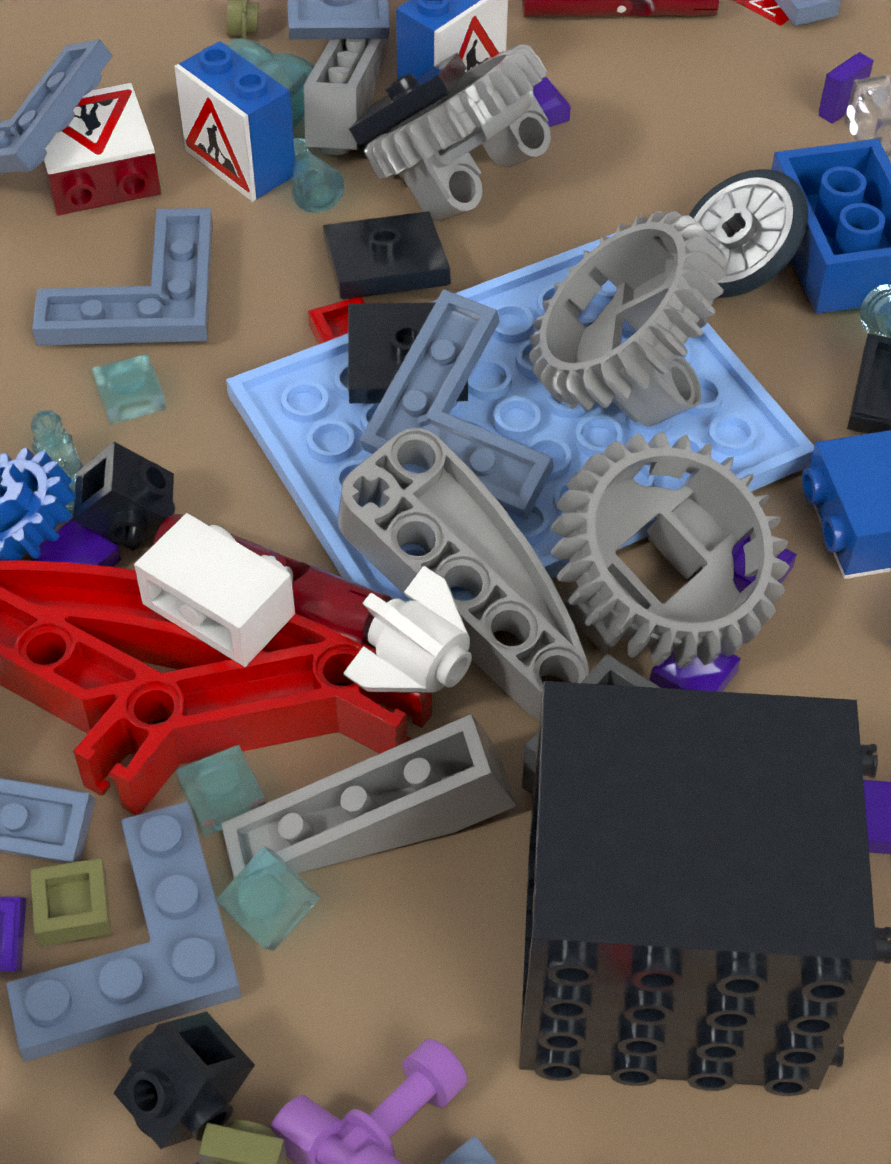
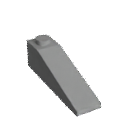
M330 39L304 83L305 147L320 148L321 152L330 155L346 154L351 149H358L359 145L349 128L372 105L387 39Z
M470 714L225 821L221 825L235 884L240 888L455 833L517 806L497 747L473 715Z

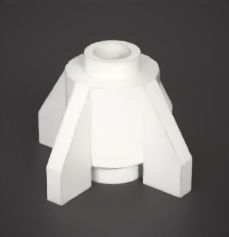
M423 566L404 591L405 595L411 599L407 603L400 598L392 599L386 603L373 593H370L363 602V605L375 617L369 628L368 641L376 647V654L363 646L343 673L347 678L367 692H437L444 686L448 688L453 687L463 678L472 659L471 653L468 652L470 637L448 583L444 578Z

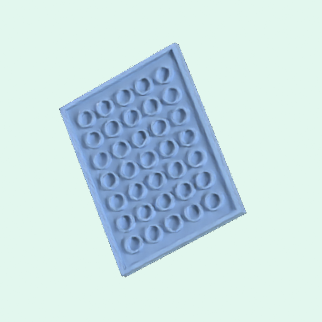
M616 233L611 234V235L606 236V237H609V238H610V237H612L613 235H615ZM600 239L455 293L496 309L500 322L468 379V401H456L449 415L552 457L554 468L527 520L507 512L532 546L550 578L556 577L570 563L569 559H561L552 556L551 550L558 541L566 538L551 530V525L563 514L556 507L557 502L564 493L569 491L566 485L576 472L582 470L587 460L596 453L602 454L608 445H611L614 441L625 445L630 438L639 433L648 444L654 435L663 431L666 434L670 447L684 435H688L691 451L696 453L706 444L711 443V459L722 463L728 457L734 456L730 469L733 474L739 479L748 474H753V480L748 486L751 492L809 467L814 450V445L708 322L705 327L700 328L703 331L701 336L689 337L684 344L688 353L683 358L694 369L701 386L702 395L700 404L690 410L649 427L640 422H634L612 401L608 408H603L596 402L589 411H585L579 404L574 409H571L564 402L560 403L551 395L533 373V363L529 359L530 351L533 349L529 343L530 336L537 332L534 320L545 314L542 302L553 298L556 293L554 283L563 282L570 273L568 266L575 267L584 258V250L591 252L600 245ZM609 280L601 286L602 289L594 296L586 309L579 314L577 320L585 327H588L597 319L616 294L617 288ZM626 320L623 322L621 344L636 332ZM348 334L226 379L229 398L341 577L386 594L392 599L400 598L406 603L410 600L343 536L338 526L337 518L343 482L352 470L372 455L363 450L359 440L380 404H349ZM644 465L633 479L643 486L677 490L682 488L691 474L685 472L680 479L664 475H650L649 469L651 465ZM404 468L405 470H407V471H409V472L416 473V472H414V471H411V470H409V469ZM653 518L619 549L650 536L646 531L657 518ZM404 544L400 546L409 555L422 556L427 554L426 550L419 545ZM450 588L453 598L456 600L467 601L474 599L472 594L464 588Z

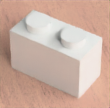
M188 513L134 564L142 603L244 667L253 660L295 615L291 574L288 573L279 561L268 555H257L237 543L232 535L218 525L208 526Z

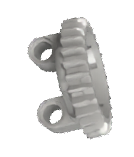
M519 44L516 47L512 46L508 50L488 58L483 63L467 71L447 96L365 144L364 152L369 159L368 162L379 179L387 178L392 174H398L402 177L422 211H429L432 220L442 221L474 209L481 201L483 191L482 182L479 177L481 172L469 151L482 144L496 164L501 167H512L544 154L549 148L551 135L547 123L548 119L533 95V86L541 82V78L547 75L546 68L532 47L525 44Z
M656 211L652 213L649 219L642 215L636 216L631 227L619 224L615 235L610 238L601 236L600 245L591 252L584 250V258L575 267L568 266L570 273L564 281L554 283L556 293L553 298L542 302L545 314L534 320L537 332L530 336L529 343L533 349L530 351L529 359L533 363V373L546 387V390L560 403L564 402L571 409H574L579 404L585 411H589L596 402L601 407L608 408L612 401L634 422H640L649 427L699 405L702 398L701 386L694 369L683 358L688 353L684 344L689 337H699L703 334L700 328L706 326L709 317L714 315L716 311L713 308L714 299L723 294L724 290L717 283L727 275V271L720 264L726 258L725 254L718 248L720 243L690 215L682 216L677 211H670L667 214ZM609 280L617 288L616 294L591 325L585 327L577 320L579 314L586 309L594 296L602 289L601 286ZM626 320L636 332L621 344L623 322Z
M663 431L654 435L648 444L644 437L637 433L625 445L614 441L611 445H608L602 454L596 453L594 456H591L583 465L582 470L576 472L566 485L569 491L563 494L556 505L563 514L551 525L553 532L566 538L558 541L551 550L552 556L570 560V563L558 573L557 578L558 581H576L578 588L564 602V605L572 621L604 655L623 637L629 638V657L634 658L645 646L651 647L653 665H661L673 651L679 668L687 667L694 661L696 656L705 666L717 659L720 653L729 657L740 649L743 643H749L759 634V631L762 630L761 627L776 612L773 604L781 598L786 590L778 580L786 574L790 567L786 562L776 557L785 550L788 541L771 535V531L780 523L781 517L765 516L762 510L763 505L769 500L770 494L755 497L748 489L753 480V474H748L739 479L730 471L734 456L728 457L722 463H718L711 459V443L706 444L696 453L691 451L688 435L682 436L670 447L666 434ZM644 465H651L649 469L650 475H664L680 479L685 472L691 474L682 488L677 490L643 486L633 479ZM653 518H657V520L646 531L650 535L648 540L687 580L702 567L698 574L664 604L653 595L615 554L616 550ZM750 536L751 541L743 546L745 553V576H755V580L740 593L733 581L734 562L732 550L734 545L746 540Z

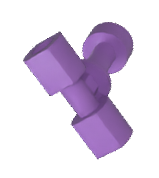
M426 1039L402 1062L403 1071L407 1079L369 1115L361 1110L352 1109L340 1120L305 1095H301L287 1103L276 1115L270 1126L275 1133V1137L284 1139L287 1157L296 1164H403L394 1157L395 1151L390 1138L427 1102L437 1107H445L467 1085V1074L460 1061L446 1046L436 1040Z

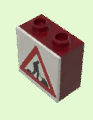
M132 83L92 90L84 95L73 110L75 113L73 120L66 128L55 134L45 148L47 155L41 162L57 216L160 195L161 189L155 150Z

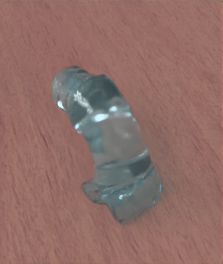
M52 410L40 411L34 415L30 424L32 432L35 434L33 438L34 443L32 444L33 451L36 455L43 450L53 461L55 460L72 479L69 487L75 493L76 472L83 467V464L75 450L72 435L67 433L66 429L62 427L63 423L60 415ZM74 500L69 504L64 505L72 515L74 510Z

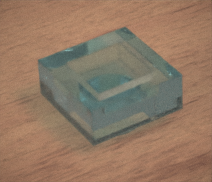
M148 354L91 369L95 387L110 425L166 409L164 393Z
M239 745L176 769L178 784L186 801H189L191 812L203 837L223 830L221 823L266 804L262 790Z
M263 846L216 901L264 949L274 951L321 896L277 853Z

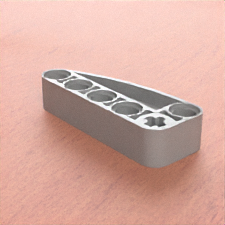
M405 429L396 434L349 473L343 482L337 518L339 530L343 536L404 595V591L423 566L444 578L449 588L460 587L469 591L474 599L467 601L454 600L470 637L468 652L472 655L471 660L525 712L540 721L543 683L540 680L541 676L552 675L564 682L581 683L586 678L590 670L573 621L552 579L532 546L503 506L473 471L438 436L425 429ZM405 464H415L425 469L426 472L412 473L405 470L402 466ZM404 544L419 545L426 550L427 554L422 556L409 555L400 546ZM496 631L510 632L519 639L521 644L518 646L503 645L495 639L492 633Z

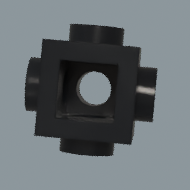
M114 441L76 472V499L74 500L73 521L134 551L154 536L166 518L175 513V504L173 502L174 473Z
M206 1011L158 1024L154 1031L142 1039L131 1052L129 1057L131 1066L114 1091V1095L134 1117L139 1129L152 1138L160 1149L191 1138L202 1141L207 1123L223 1126L228 1121L233 1112V1107L229 1103L255 1064Z

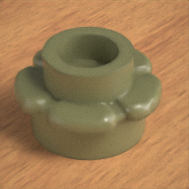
M228 0L227 35L241 36V41H246L247 32L257 33L258 2Z

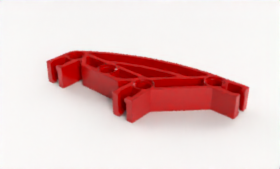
M0 561V685L87 733L73 750L84 787L103 796L111 787L110 782L105 780L109 775L116 782L122 808L134 815L142 813L180 764L337 732L381 754L411 740L407 736L406 714L412 716V723L421 728L424 727L432 715V692H367L347 678L343 673L363 646L376 654V650L365 644L361 645L295 613L253 660L244 667L142 603L135 570L70 562ZM145 663L172 668L176 670L161 673L158 670L146 665ZM339 683H352L351 685H348V686H337V685H336V684H339ZM379 704H384L388 707H391L395 709V711L392 713L384 707L380 706ZM166 719V721L159 724H149L155 720ZM135 754L127 767L119 764L127 755Z

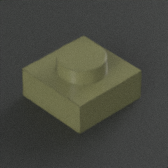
M102 858L30 869L34 935L39 947L112 934L106 870Z
M235 1120L230 1123L229 1127L211 1123L206 1125L198 1152L201 1164H288L284 1139L275 1137V1133L262 1124L246 1120Z

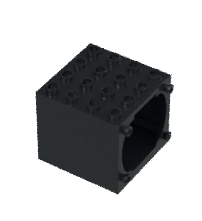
M543 681L529 834L519 1056L520 1070H535L538 1076L555 1081L572 1080L579 1077L580 1074L609 1075L615 1082L629 1086H643L651 1084L657 1079L688 1081L691 1087L704 1091H720L732 1087L733 1084L764 1086L767 1092L774 1095L797 1096L807 1093L810 1089L819 1090L830 1065L842 1067L844 1047H839V1045L844 1042L843 1035L877 962L891 963V940L888 941V938H891V927H875L863 782V776H868L869 778H875L878 755L875 754L877 746L876 744H860L857 700Z

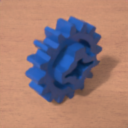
M22 448L15 460H12L6 452L0 454V561L21 560V557L27 553L32 558L37 559L41 556L39 544L44 540L57 541L60 536L55 531L56 524L71 519L72 514L64 505L76 499V494L69 487L72 479L43 450L34 456L28 448Z

